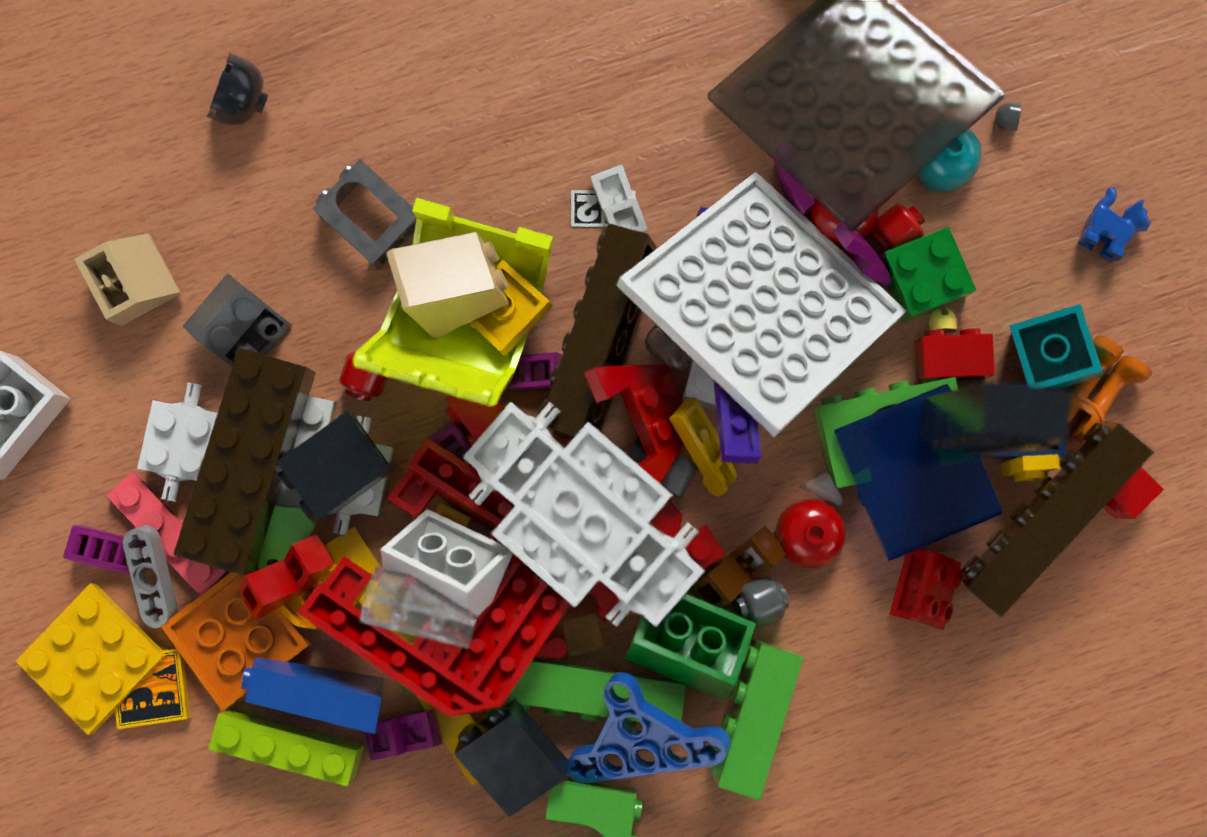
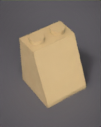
M477 232L395 248L386 252L403 310L434 339L509 304L504 291L509 288L502 271L500 269L497 270L495 262L499 260L498 254L490 241L485 243Z

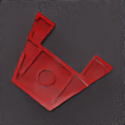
M668 364L596 367L585 371L584 374L596 402L607 400L620 392L647 455V458L638 463V465L661 484L684 445L670 421L671 416L680 407L683 400Z

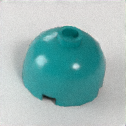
M953 121L939 122L927 128L914 142L910 153L911 169L914 175L917 174L918 178L923 181L921 184L927 189L940 193L953 192L966 185L977 173L982 158L981 144L975 133L965 125Z

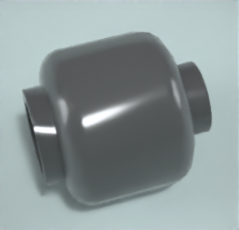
M763 577L744 584L742 592L733 601L737 616L756 623L755 628H759L780 621L785 615V610L789 607V599L781 583H776L772 578Z

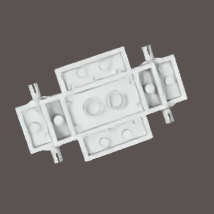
M187 382L183 403L169 404L152 401L137 469L155 472L161 477L166 478L161 499L177 501L180 481L197 480L217 413L206 411L202 407L197 406L202 385ZM308 397L293 449L333 421L336 408L335 401ZM357 416L360 424L369 433L372 419ZM376 444L391 465L394 448ZM388 476L337 512L332 533L347 535L351 515L363 513L380 517ZM282 482L275 506L277 504L300 506L299 501L302 498L295 488L289 490Z
M510 402L463 457L477 469L481 479H483L473 492L469 494L472 500L476 499L475 503L481 505L494 489L515 505L512 511L493 531L492 535L574 607L600 580L620 600L606 615L607 619L611 621L618 611H621L612 622L615 626L619 625L630 610L642 614L654 626H657L704 572V569L690 558L685 549L699 531L693 528L684 538V535L692 527L690 523L686 522V525L672 538L664 535L649 521L672 494L591 423L587 422L569 445L564 448L552 438L547 429L548 425L561 412L558 408H554L555 406L548 402L547 406L535 418L526 415L515 404Z

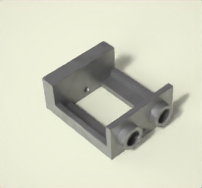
M359 159L355 165L352 163L341 172L340 180L332 189H325L317 197L316 205L312 209L379 271L389 261L386 252L402 247L412 237L415 231L416 217L412 212L413 206L366 163ZM358 184L366 187L398 217L375 242L338 208L341 201Z

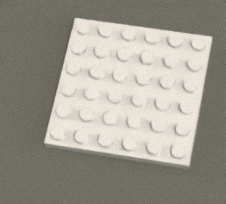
M757 172L753 173L621 276L616 285L773 437L788 425L907 311L872 278L862 274L855 262L822 234L817 227Z

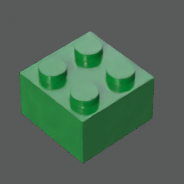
M949 226L888 250L879 257L887 268L892 280L887 286L891 297L907 310L901 317L903 323L962 300L976 291V287Z

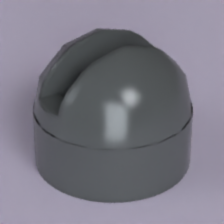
M1004 103L995 114L996 124L1004 130L1017 131L1021 103Z

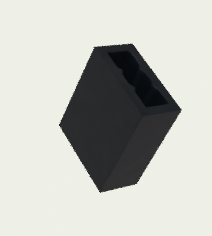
M349 411L344 412L276 461L282 470L278 473L282 482L289 490L296 489L302 498L299 501L302 510L310 519L316 517L318 521H326L394 472V469L358 419Z
M516 698L502 707L491 709L484 720L477 725L470 723L458 735L459 740L454 755L508 817L566 780L569 760Z

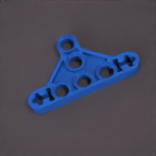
M619 672L610 678L603 690L604 700L610 713L605 726L595 744L577 747L568 758L567 773L576 782L592 783L714 766L724 761L730 749L731 741L728 734L721 728L707 726L692 729L645 701L637 680L628 673ZM620 684L626 687L630 697H619L614 692L613 685ZM626 717L637 718L641 722L643 729L634 730L630 728L626 723ZM710 741L711 745L705 746L706 742ZM679 744L683 746L688 756L679 757L675 755L670 745ZM713 746H718V750H715ZM638 750H649L654 755L655 761L647 762L643 760ZM606 754L617 755L622 760L623 766L612 765L608 761Z

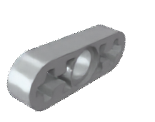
M142 525L125 534L123 548L140 616L149 627L160 628L161 625H165L171 617L178 613V607L160 535L152 526ZM138 539L145 540L146 546L139 545ZM150 556V560L142 562V558L145 559ZM146 568H150L155 572L157 576L155 585H151L146 581L144 577ZM156 591H159V595H150ZM155 606L156 608H162L163 614L156 612Z

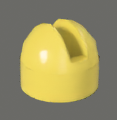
M939 308L931 313L928 322L929 330H946V334L957 331V319L950 309L945 308L943 315Z

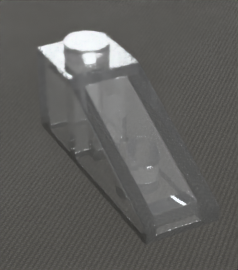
M376 567L365 592L360 622L469 648L477 615L412 575Z

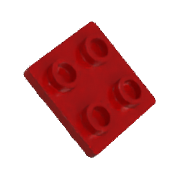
M907 547L889 614L944 630L946 623L950 621L953 614V604L951 602L954 591L960 586L962 581L961 562L936 551L929 550L928 552Z

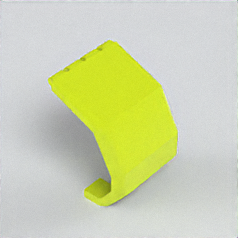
M416 198L412 210L416 217L412 245L477 232L485 243L490 241L499 257V260L495 262L496 266L504 260L542 294L554 244L553 236L518 227L517 234L456 217L450 207ZM397 290L381 329L355 352L353 364L358 369L487 406H493L497 403L515 374L529 332L506 356L502 355L469 323L434 339L403 310Z

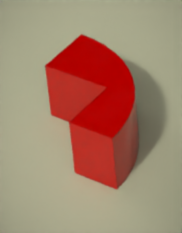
M318 534L292 544L284 560L246 575L238 592L253 619L257 620L307 591L322 579L335 563Z

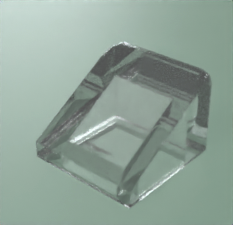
M828 473L820 474L799 486L832 507L843 504V499Z

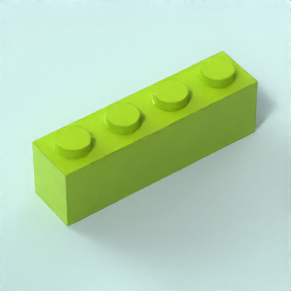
M228 709L218 713L208 749L348 787L356 779L365 744L238 710Z

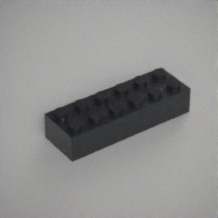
M987 381L923 398L918 441L930 442L929 449L951 451V449L961 450L965 448V453L987 455V453L998 454V452L1010 453V451L1022 452L1023 450H1036V448L1051 449V442H1061L1067 439L1071 391Z

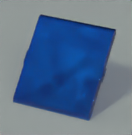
M948 384L834 430L838 445L856 486L854 487L857 497L860 499L862 506H865L888 561L1003 514L1001 505L980 459L982 458L981 454L965 453V448L961 450L951 449V451L929 449L930 442L918 441L922 399L950 392L951 388Z

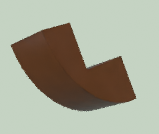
M764 526L714 565L689 590L697 599L722 609L742 592L744 584L755 580L774 567L787 553L770 530Z

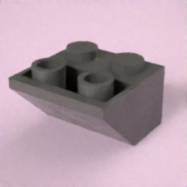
M227 273L183 327L198 342L233 366L238 347L267 355L292 324Z

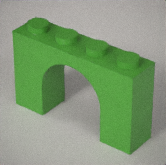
M956 378L922 380L923 384L910 386L909 380L888 385L889 391L876 393L875 388H869L854 392L856 398L842 400L841 395L821 399L822 405L814 408L813 412L831 490L872 481L863 445V432L867 421L877 410L883 408L901 409L912 415L920 424L922 399L957 390ZM926 442L932 468L975 459L974 454L965 453V448L961 450L951 449V451L929 449L930 442Z
M566 779L550 790L546 819L587 825L597 830L603 837H638L631 835L633 821L640 822L642 800L636 799V788L594 782L579 783L573 779Z

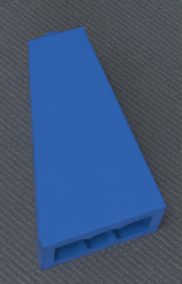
M256 657L252 668L245 667L241 689L247 690L245 702L375 733L384 678Z

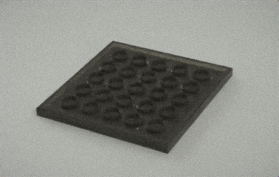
M816 0L708 92V100L853 232L1003 99L1005 92L895 0Z

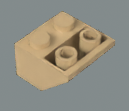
M148 233L104 242L74 259L105 319L119 326L129 323L182 294L151 235Z

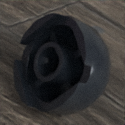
M229 53L226 61L228 63L221 74L207 117L221 123L238 125L249 121L255 111L262 114L269 94L262 92L264 80L260 71L244 58Z

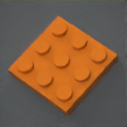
M233 572L171 617L165 625L160 626L222 712L247 694L246 689H241L245 667L252 668L256 657L290 662L311 646L299 627L292 624L284 616L281 608L254 620L238 592L246 575Z

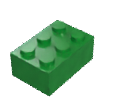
M684 594L657 626H654L643 615L641 616L625 659L725 701L736 685L756 623Z

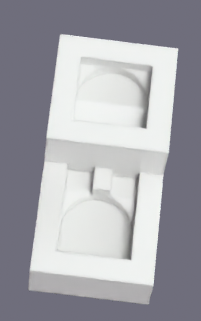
M622 164L589 176L607 224L610 223L640 232L648 230Z

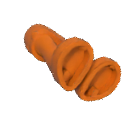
M1100 335L1095 337L1093 343L1103 374L1115 362L1116 364L1092 402L1087 397L1101 377L1078 383L1071 390L1068 424L1080 408L1085 411V414L1071 433V436L1079 442L1084 440L1083 436L1095 423L1098 422L1102 425L1105 422V415L1125 386L1129 383H1143L1153 373L1151 368L1139 359L1131 356H1121L1124 352L1122 347L1111 339Z

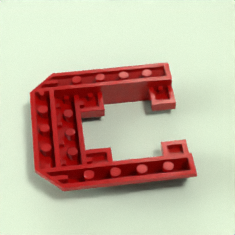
M427 438L407 464L408 471L387 497L388 502L416 519L426 510L434 497L438 495L491 530L492 532L488 538L502 544L492 533L515 505L494 489L481 505L475 503L476 499L472 500L469 494L483 480L477 469ZM512 552V557L492 603L469 625L463 635L432 615L411 645L355 607L375 578L372 574L344 556L323 584L319 582L297 613L446 716L454 717L502 707L571 604Z

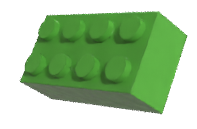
M753 639L752 646H748L742 664L744 666L741 680L737 679L736 685L730 693V699L734 703L731 713L724 714L720 728L728 734L731 746L722 763L708 766V768L712 769L711 774L718 787L757 800L761 799L804 657L793 651Z

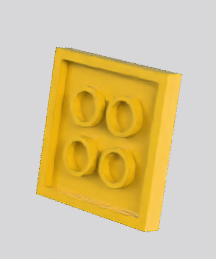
M90 583L27 648L16 662L87 735H91L115 712L119 704L155 668L165 655L161 652L163 650L96 583Z

